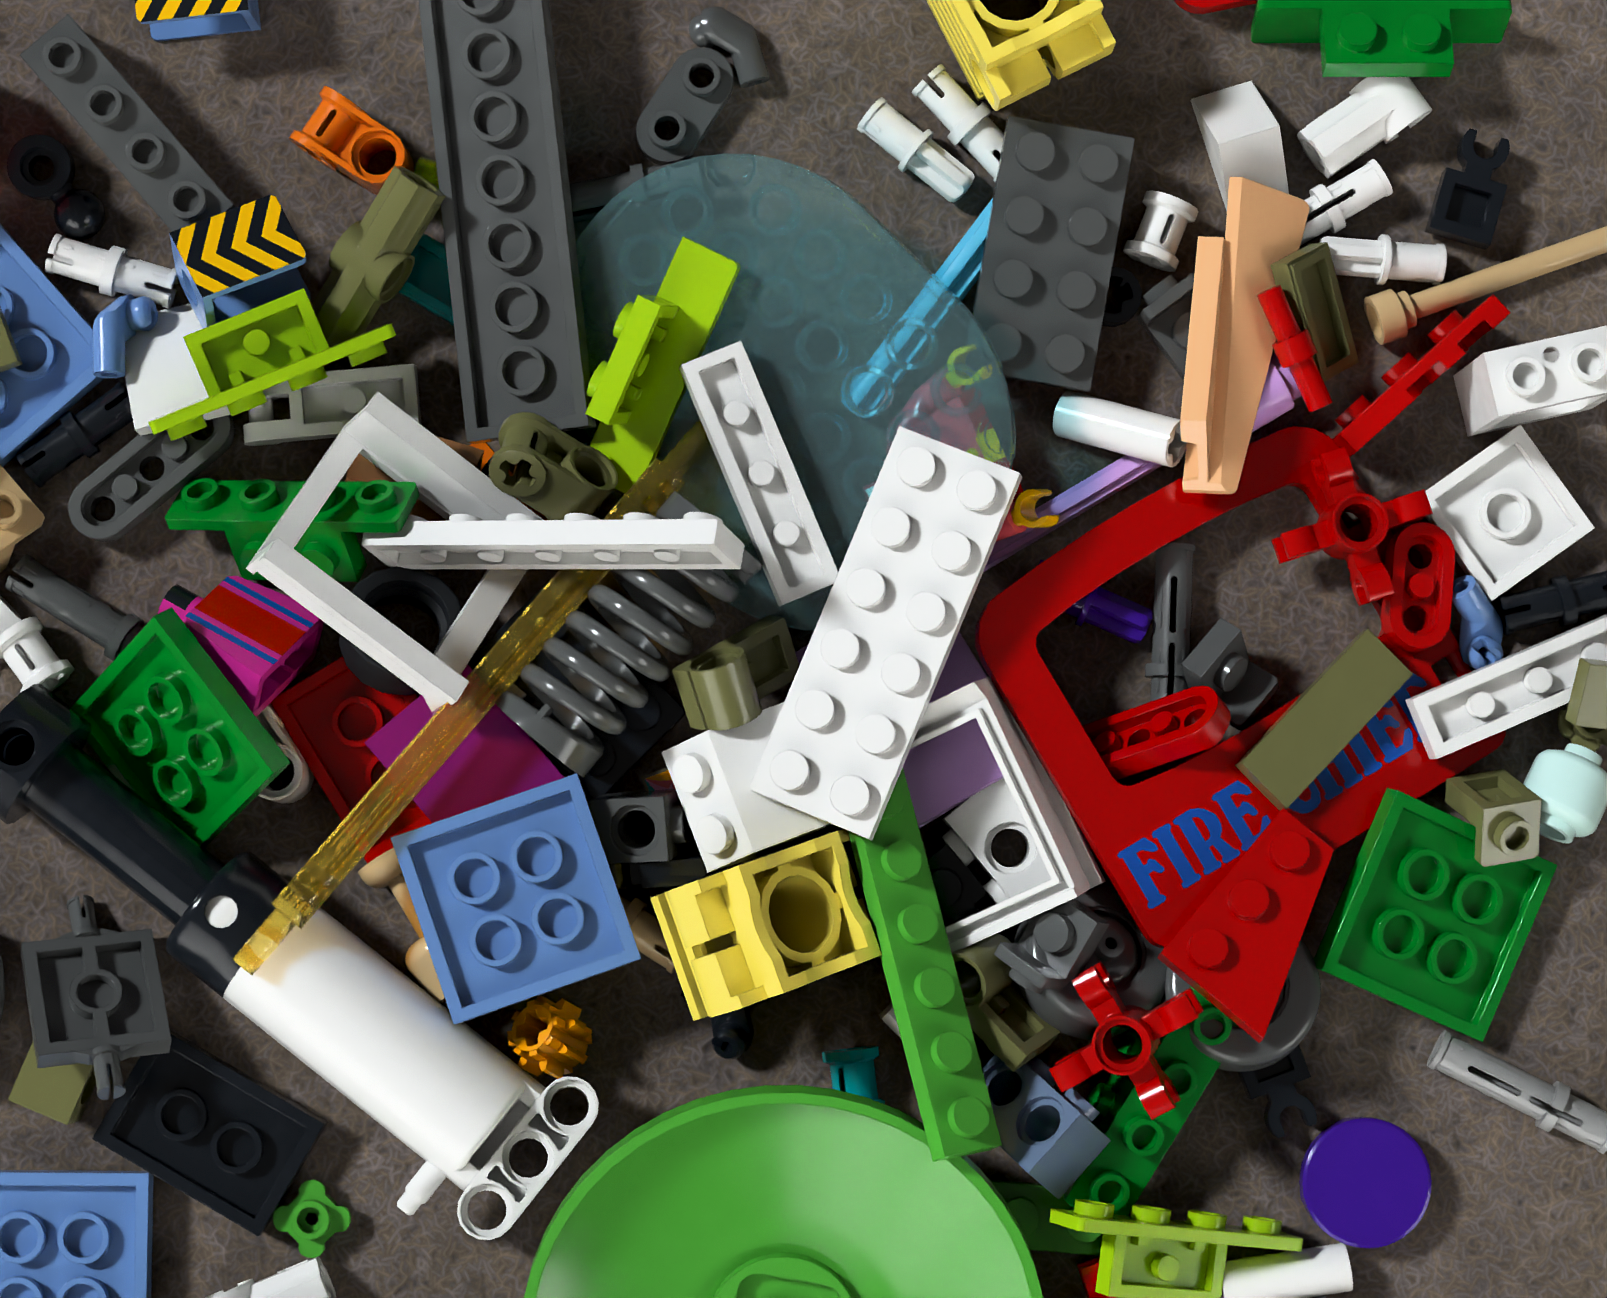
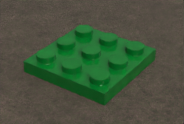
M172 607L153 616L71 707L91 723V733L87 742L110 772L204 848L291 763L274 738L262 726L239 696L234 686L226 679L200 645L195 635L187 628Z
M1386 788L1314 957L1316 968L1465 1036L1483 1042L1558 865L1536 856L1532 859L1483 867L1474 858L1475 826L1401 791Z

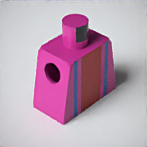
M227 576L205 598L178 584L174 585L165 595L158 611L159 614L171 607L174 609L256 717L313 661L324 623L293 598L239 576Z

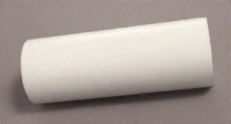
M1066 391L1060 397L1053 415V431L1058 437L1160 465L1176 466L1186 449L1187 442L1181 441L1180 419L1082 393Z
M1343 1243L1304 1248L1302 1252L1285 1251L1227 1260L1221 1298H1311L1350 1292L1353 1290V1278L1346 1246Z

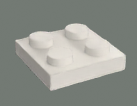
M1521 425L1509 431L1425 491L1433 514L1425 516L1426 520L1440 527L1448 534L1454 545L1456 562L1466 575L1475 577L1490 602L1595 529Z

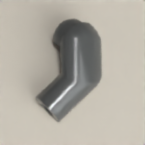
M722 7L705 8L701 15L693 17L689 24V34L692 41L701 48H711L716 45L729 52L740 88L751 87L767 82L770 79L757 33L751 24Z

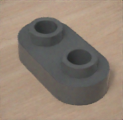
M694 48L683 53L671 67L641 113L636 125V136L640 150L651 162L665 165L689 159L730 99L734 86L732 68L722 54L710 48ZM705 69L711 72L714 76L712 83L705 88L695 87L690 82V77L696 70ZM665 121L674 122L680 129L678 135L668 141L660 139L656 135V129L661 123Z

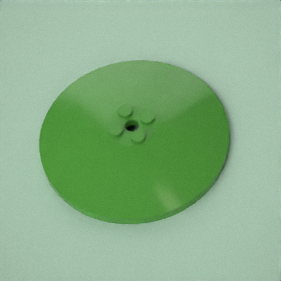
M763 1085L728 1090L695 1099L662 1113L634 1129L609 1148L576 1182L561 1202L547 1226L532 1262L524 1298H1043L1031 1251L1019 1223L1002 1195L982 1170L966 1155L933 1162L922 1122L878 1101L835 1089L803 1085Z

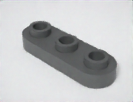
M227 415L210 419L213 422L214 430L212 435L205 440H196L193 433L171 441L166 430L154 435L151 433L136 436L75 487L68 503V513L73 526L83 535L99 542L115 541L126 535L229 449L235 436L233 416ZM154 459L162 460L165 466L163 475L155 481L147 480L144 474L147 463ZM103 500H112L115 504L113 517L107 521H99L95 515L97 505Z

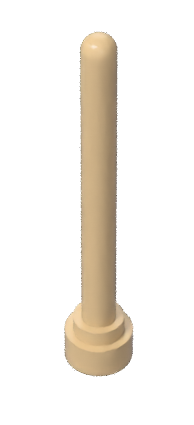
M1607 226L1408 295L1406 291L1395 293L1392 289H1387L1364 298V310L1374 337L1380 345L1407 336L1408 329L1415 327L1419 318L1607 253Z

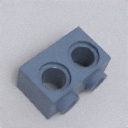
M994 1055L982 1070L1002 1143L1000 1147L1029 1175L1056 1198L1060 1199L1111 1141L1092 1124V1121L1100 1112L1073 1088L1068 1089L1061 1096L1053 1088L1056 1082L1049 1071L1050 1067L1039 1057H1034L1013 1072L999 1057Z

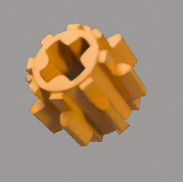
M541 995L537 997V1000L527 1002V1007L521 1012L516 1010L511 1018L515 1020L512 1030L507 1031L508 1046L514 1048L513 1051L521 1056L518 1066L537 1077L544 1072L559 1079L563 1077V1074L573 1073L572 1068L579 1063L584 1064L588 1058L585 1055L588 1044H592V1029L588 1028L587 1024L578 1019L582 1009L563 998L554 1003Z

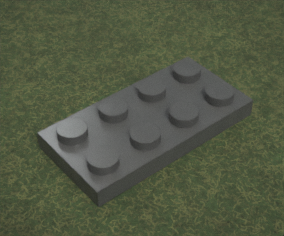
M1008 116L967 345H980L968 355L967 366L971 372L977 373L981 368L993 364L994 373L991 376L1090 392L1135 138Z

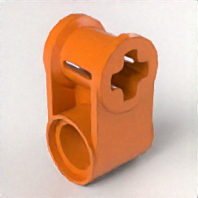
M324 86L320 91L319 95L322 101L301 131L294 130L289 136V140L302 151L331 170H338L376 195L394 166H403L414 172V162L409 151L393 131L372 119L355 103L327 86ZM383 150H390L396 153L395 164L387 173L382 175L368 173V163L376 153Z

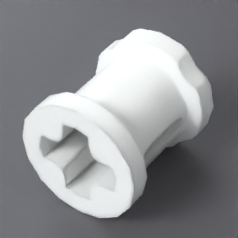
M1153 190L1147 191L1142 201L1147 207L1134 240H1127L1123 252L1131 259L1167 272H1175L1179 263L1175 254L1187 223L1195 222L1199 211L1190 203L1173 195Z
M36 616L25 618L0 634V659L4 658L23 684L20 693L34 684H42L52 692L63 684L74 671L68 659L60 660L40 632L43 625Z

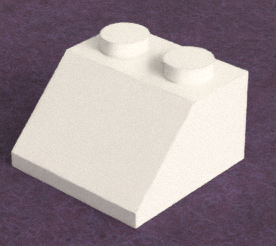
M784 702L762 710V713L757 718L747 724L728 730H707L662 752L707 873L754 859L832 825L748 789Z

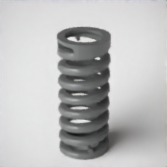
M674 491L658 509L656 517L659 519H683L684 514L688 512L701 511ZM744 549L741 569H734L731 573L746 585L763 566ZM610 569L614 579L638 606L602 584L594 585L588 591V599L619 635L581 611L571 612L565 620L568 630L599 664L557 637L549 638L543 644V652L546 657L580 693L535 664H528L521 670L520 677L525 685L545 705L539 711L523 700L527 694L514 683L505 692L500 694L495 700V704L547 751L575 773L584 777L603 755L604 750L600 738L587 722L608 734L614 735L621 734L626 727L627 721L623 712L609 695L634 708H642L648 702L649 693L646 687L627 665L654 681H666L671 675L670 663L648 637L679 655H687L693 649V638L665 606L700 628H711L716 622V613L684 576L721 601L733 602L738 597L739 588L724 569H651L657 576L646 569ZM553 713L563 725L556 722L549 716Z

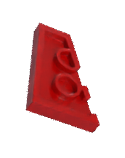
M1494 294L1477 306L1466 317H1463L1455 309L1427 334L1435 343L1430 350L1419 360L1408 352L1381 377L1389 386L1372 403L1362 394L1335 419L1342 430L1332 440L1339 448L1345 447L1349 457L1354 455L1422 393L1423 389L1430 383L1432 384L1462 358L1471 345L1492 328L1494 329L1511 312Z

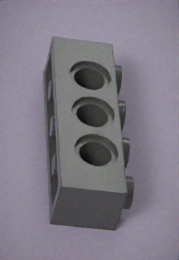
M69 14L20 54L21 58L171 231L236 208Z

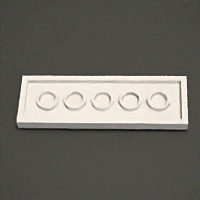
M899 426L752 778L749 790L861 837L873 840L1022 480L1021 473Z

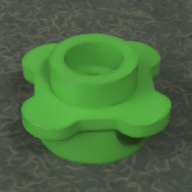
M312 1179L301 1184L299 1195L289 1205H282L276 1209L273 1215V1223L278 1231L288 1232L299 1243L301 1255L307 1258H316L323 1254L325 1243L336 1232H344L348 1229L351 1223V1213L346 1206L337 1205L336 1201L326 1194V1187L321 1181ZM309 1213H315L318 1216V1222L315 1225L307 1222L306 1217Z

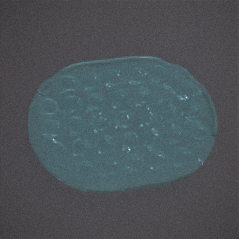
M728 153L699 156L658 169L631 184L596 214L576 241L591 377L602 361L608 362L618 341V338L613 336V330L620 312L628 302L634 303L638 295H657L682 237L690 238L739 262L741 266L740 271L702 356L738 341L742 342L838 572L899 426L1012 470L1016 447L1014 410H1012L1007 382L1002 371L1003 366L990 338L970 310L863 204L828 178L805 167L770 157ZM686 389L641 492L638 495L629 496L614 489L610 494L629 513L640 512L656 516L658 509L676 491L701 512L709 513L722 519L723 524L745 544L744 549L760 563L688 389ZM595 419V428L566 431V434L584 445L590 446L600 421ZM763 568L746 585L731 573L734 569H724L739 588L738 597L733 602H727L728 604L759 619L768 615L785 617L787 627L801 630L815 629L833 586H828L779 607Z

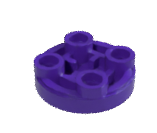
M1373 1117L1342 1118L1323 1130L1307 1149L1300 1169V1199L1314 1223L1330 1237L1352 1247L1379 1248L1402 1239L1420 1222L1428 1207L1431 1196V1172L1421 1147L1400 1127Z

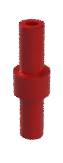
M1281 285L1259 293L1257 295L1258 300L1277 342L1272 344V347L1281 367H1289L1308 411L1313 412L1333 402L1313 358V355L1318 353L1308 329H1300Z

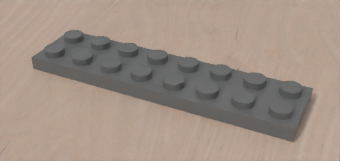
M418 0L438 184L440 192L446 196L441 204L466 440L468 443L473 444L499 441L498 434L503 421L510 415L519 412H530L540 415L563 432L595 428V419L585 414L592 397L587 395L591 376L549 0Z

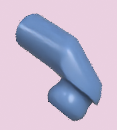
M130 294L120 296L96 316L93 324L94 376L99 378H120L126 375L125 342L135 336L137 330H152L158 321L157 307L151 298L141 296L135 299Z
M1464 575L1455 579L1453 582L1452 603L1461 615L1459 652L1463 662L1477 670L1503 658L1501 646L1503 622L1475 577Z

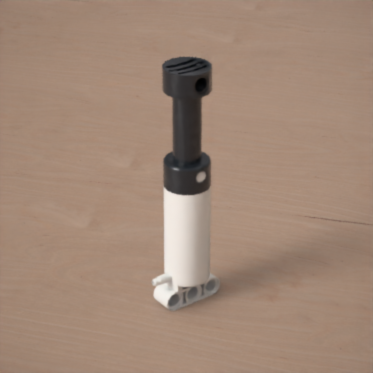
M42 684L30 686L6 705L0 712V819L6 824H11L32 810L175 925L166 942V951L171 957L422 1157L426 1162L406 1185L405 1192L397 1201V1207L409 1216L413 1215L421 1204H425L447 1177L464 1191L458 1201L457 1216L461 1227L467 1234L480 1240H492L506 1233L592 1126L598 1115L599 1101L596 1091L591 1085L578 1077L566 1076L556 1079L549 1086L544 1087L466 1023L462 1022L454 1025L450 1012L446 1007L251 852L239 853L225 865L86 754L82 749L91 733V723ZM35 743L31 758L24 764L14 766V756L17 750L24 744ZM565 1088H575L581 1091L588 1102L586 1117L580 1123L572 1126L557 1122L550 1110V1102L553 1096L559 1090ZM524 1139H534L540 1142L545 1147L548 1155L545 1169L539 1175L531 1178L516 1174L509 1162L513 1146ZM485 1190L499 1194L506 1205V1216L503 1222L493 1229L477 1227L470 1220L468 1213L469 1203L477 1193Z

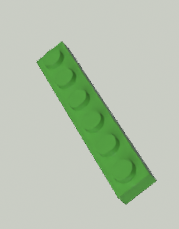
M902 768L873 840L871 841L849 831L848 834L873 931L882 953L880 958L932 1161L936 1162L989 1151L1001 1146L1002 1143L904 769Z

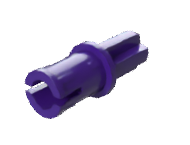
M1101 587L1096 588L1064 611V613L1077 618L1075 621L1077 626L1081 627L1084 621L1134 644L1140 643L1145 637L1153 615L1150 609Z

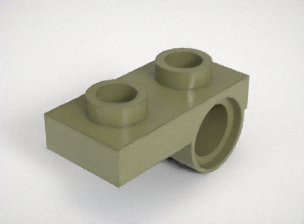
M768 615L673 668L672 672L690 728L704 731L708 729L720 731L736 728L751 722L762 713L760 699L793 681L799 668V662L785 617Z
M996 933L968 947L952 952L972 1030L986 1043L994 1055L999 1057L1015 1072L1046 1050L1060 1034V1031L1045 1022L1029 1007L1020 991L1013 984L1015 981L1008 974L1011 967L994 955L1000 942L1011 943L1006 937Z

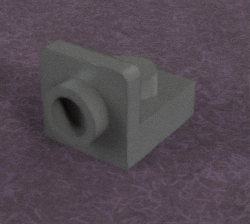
M1191 273L1180 282L1171 274L1142 296L1148 306L1142 310L1137 318L1138 322L1182 379L1185 376L1194 273Z
M1223 618L1218 620L1181 664L1188 688L1194 686H1208L1212 688L1229 708L1231 714L1229 725L1237 730H1244L1279 689L1275 676L1249 661L1242 631Z
M1074 898L1032 917L1018 943L1000 942L994 955L1011 967L1008 974L1020 986L1042 994L1044 989L1061 990L1072 979L1078 977L1079 973L1083 972L1107 930L1109 923ZM1030 933H1034L1036 944L1045 952L1049 966L1038 961L1026 951V941Z

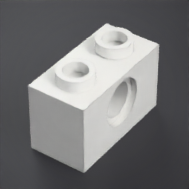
M1004 777L971 796L942 819L950 828L942 836V839L951 847L965 866L976 860L989 875L991 880L983 888L996 904L1051 880ZM1004 829L1018 832L1026 843L1024 858L1020 863L1012 867L1000 865L991 853L993 838Z

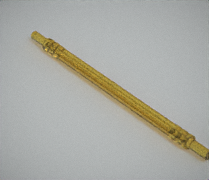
M700 418L662 461L655 459L603 520H623V516L631 512L656 516V512L674 491L678 492L685 483L681 478L710 445ZM560 569L466 677L469 684L458 701L453 705L447 702L441 706L273 900L271 904L276 907L274 911L232 958L239 966L253 976L296 925L300 929L304 927L495 705V701L500 695L506 692L520 676L522 669L530 664L543 649L544 643L549 638H552L563 626L566 617L571 612L576 611L588 597V591L594 585L599 584L610 569Z

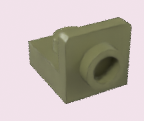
M1505 769L1446 779L1445 802L1476 827L1474 858L1483 867L1532 859L1538 855L1542 799Z

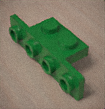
M1258 0L1251 26V41L1253 43H1320L1322 77H1450L1454 66L1453 43H1500L1512 14L1511 0Z
M210 478L191 480L180 490L166 513L165 520L170 530L224 531L242 578L247 580H267L258 572L253 575L246 567L306 481H272L270 479H257L253 481L213 480ZM374 480L370 482L340 481L294 549L337 582H358L367 564L355 532L397 533L401 531L420 496L416 483L389 482L387 480Z
M1191 987L1204 1011L1199 1014V1018L1161 1037L1159 1046L1153 1054L1161 1069L1173 1083L1181 1100L1175 1103V1108L1152 1120L1143 1107L1136 1088L1128 1075L1120 1076L1110 1073L1105 1083L1100 1082L1095 1085L1086 1098V1101L1100 1112L1092 1121V1124L1111 1141L1064 1193L1063 1197L1070 1206L1074 1207L1075 1199L1094 1200L1114 1204V1214L1129 1215L1132 1205L1140 1197L1221 1063L1209 1058L1196 1048L1190 1037V1028L1200 1042L1206 1045H1218L1229 1037L1232 1026H1239L1194 988ZM1214 1018L1223 1024L1221 1033L1216 1037H1206L1201 1033V1022ZM1132 1028L1125 1034L1118 1046V1051L1127 1055L1141 1053L1142 1040L1135 1029Z

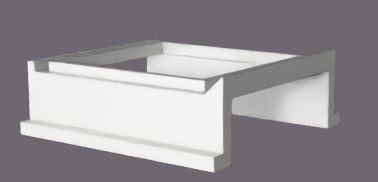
M377 392L367 406L345 424L246 569L253 575L256 572L261 574L421 694L431 712L447 702L453 705L458 701L469 684V681L461 673L529 569H487L432 654L302 556L294 547L359 453L396 482H415L420 494L418 499L447 521H449V517L453 514H468L483 520H506V516L513 513L528 514L540 519L542 518L515 497L499 490L487 475L389 399Z
M990 676L972 682L929 703L910 749L976 718L1051 880L945 927L951 952L968 947L1059 906L1105 882V878L1086 838L997 691Z

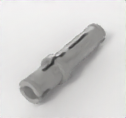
M1446 1030L1440 1034L1428 1058V1068L1436 1069L1480 1091L1482 1094L1536 1119L1535 1126L1546 1132H1550L1554 1128L1595 1148L1601 1154L1607 1152L1606 1111L1570 1094V1086L1560 1081H1556L1551 1085L1509 1064L1503 1059L1497 1058L1452 1036Z

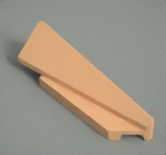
M1229 177L1225 239L1224 237L1198 236L1180 417L1181 441L1187 442L1182 481L1184 493L1233 494L1237 491L1273 353L1272 344L1276 342V337L1257 295L1276 286L1271 264L1300 249L1310 211L1309 205L1305 200L1244 177Z

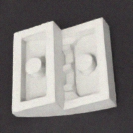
M190 304L158 311V321L152 330H137L136 335L125 342V379L134 428L140 436L153 433L148 421L208 397L183 339L184 336L203 329ZM265 404L259 405L252 409L265 407ZM226 405L204 414L203 417L206 421L231 414Z

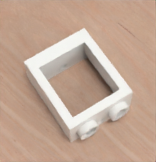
M1607 326L1484 352L1453 375L1467 436L1590 410L1606 401ZM1546 348H1552L1555 350L1552 352L1544 353V350Z

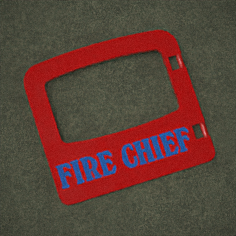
M1287 427L1250 443L1238 488L1233 494L1184 493L1182 487L1183 477L1132 504L1037 565L992 598L984 606L976 623L975 647L984 669L1064 800L1072 817L1143 936L1150 944L1158 948H1165L1280 812L1238 770L1235 764L1300 695L1258 722L1170 770L1132 786L1122 785L1110 774L1042 660L1036 647V638L1039 631L1069 607L1117 574L1197 527L1251 500L1286 486H1296L1302 489L1308 496L1320 516L1328 506L1323 492L1316 483L1310 461L1319 458V455L1338 449L1339 447L1329 436L1314 428ZM1353 469L1357 492L1365 493L1358 482L1359 477ZM1340 517V527L1344 535L1353 541L1361 542L1363 538L1362 523L1360 522L1348 529ZM1390 529L1383 541L1376 546L1384 566L1386 548L1390 539L1394 536ZM1382 599L1371 602L1380 619ZM1406 610L1403 617L1405 625L1410 630L1417 631L1419 627L1418 617L1414 612ZM1381 626V631L1377 638L1413 675L1299 797L1285 809L1334 850L1370 828L1386 788L1401 791L1418 799L1445 782L1447 778L1455 776L1492 753L1503 743L1506 730L1438 759H1429L1405 700L1441 685L1431 666L1445 657L1457 677L1472 672L1469 665L1463 662L1459 652V643L1450 628L1446 636L1438 644L1419 652H1407L1395 647L1386 638Z

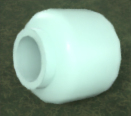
M1569 743L1564 750L1547 749L1536 756L1523 784L1542 799L1540 835L1557 842L1569 844L1573 841L1574 837H1586L1597 829L1607 807V772L1600 767L1603 759L1596 752L1584 746Z

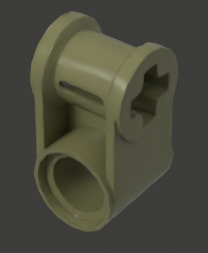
M519 412L510 415L503 421L498 434L501 448L494 453L490 461L489 477L499 490L537 510L548 520H564V516L569 513L592 515L617 486L618 473L608 457L599 450L586 446L566 434L544 417L535 413ZM533 433H536L538 436L535 446L530 445ZM510 464H516L513 475L510 476L508 474Z

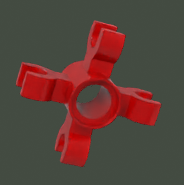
M1345 447L1320 454L1319 458L1311 460L1310 463L1314 478L1324 494L1328 508L1320 514L1315 524L1281 533L1280 537L1271 540L1279 564L1323 550L1327 555L1335 559L1346 560L1350 572L1351 587L1359 606L1385 598L1384 596L1393 594L1394 590L1388 571L1380 560L1376 546L1383 541L1389 529L1420 521L1423 517L1433 514L1425 489L1381 503L1372 495L1357 492L1351 460ZM1342 512L1352 513L1361 521L1363 525V538L1361 542L1349 539L1342 532L1340 527Z
M1101 961L1079 973L1078 977L1071 981L1082 1001L1091 1010L1099 1026L1093 1034L1092 1043L1055 1062V1066L1049 1069L1061 1092L1078 1085L1104 1069L1114 1075H1128L1143 1107L1152 1120L1175 1108V1103L1180 1101L1181 1098L1153 1054L1159 1046L1161 1037L1199 1018V1014L1204 1011L1191 987L1154 1009L1147 1011L1139 1006L1124 1005L1111 976ZM1127 1025L1135 1029L1142 1040L1141 1053L1127 1055L1118 1051L1111 1040L1112 1027Z

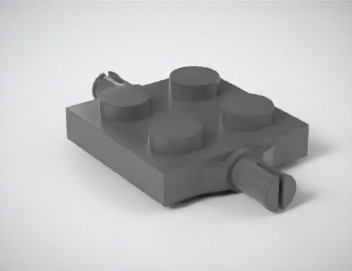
M83 895L82 917L79 896H75L68 900L66 904L69 910L72 932H68L56 939L21 943V963L37 1068L79 1063L93 1065L98 1098L103 1100L109 1099L111 1084L112 1097L116 1099L126 1092L120 1061L130 1057L170 1053L171 1034L152 929L125 932L99 929L96 921L94 898Z

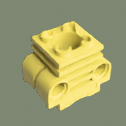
M926 0L977 100L980 101L986 98L995 111L1049 85L1051 75L1046 67L1059 80L1112 54L1116 44L1101 14L1104 8L1101 0H1038L1041 10L1033 17L1019 21L999 18L990 13L980 0Z
M841 829L650 898L693 1021L707 1016L712 1018L747 1007L882 955L863 898L857 900L853 887L858 886L843 844L850 840L847 830Z

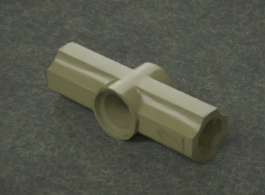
M394 166L363 220L357 221L348 227L331 252L329 267L333 270L312 304L329 347L363 334L381 303L390 301L402 289L415 264V258L411 253L446 197L436 185L403 166Z

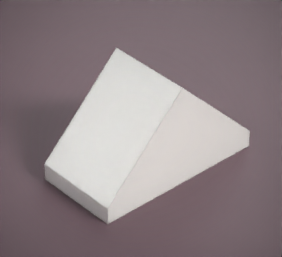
M1252 80L1191 99L1226 211L1229 177H1244L1289 194L1280 125Z

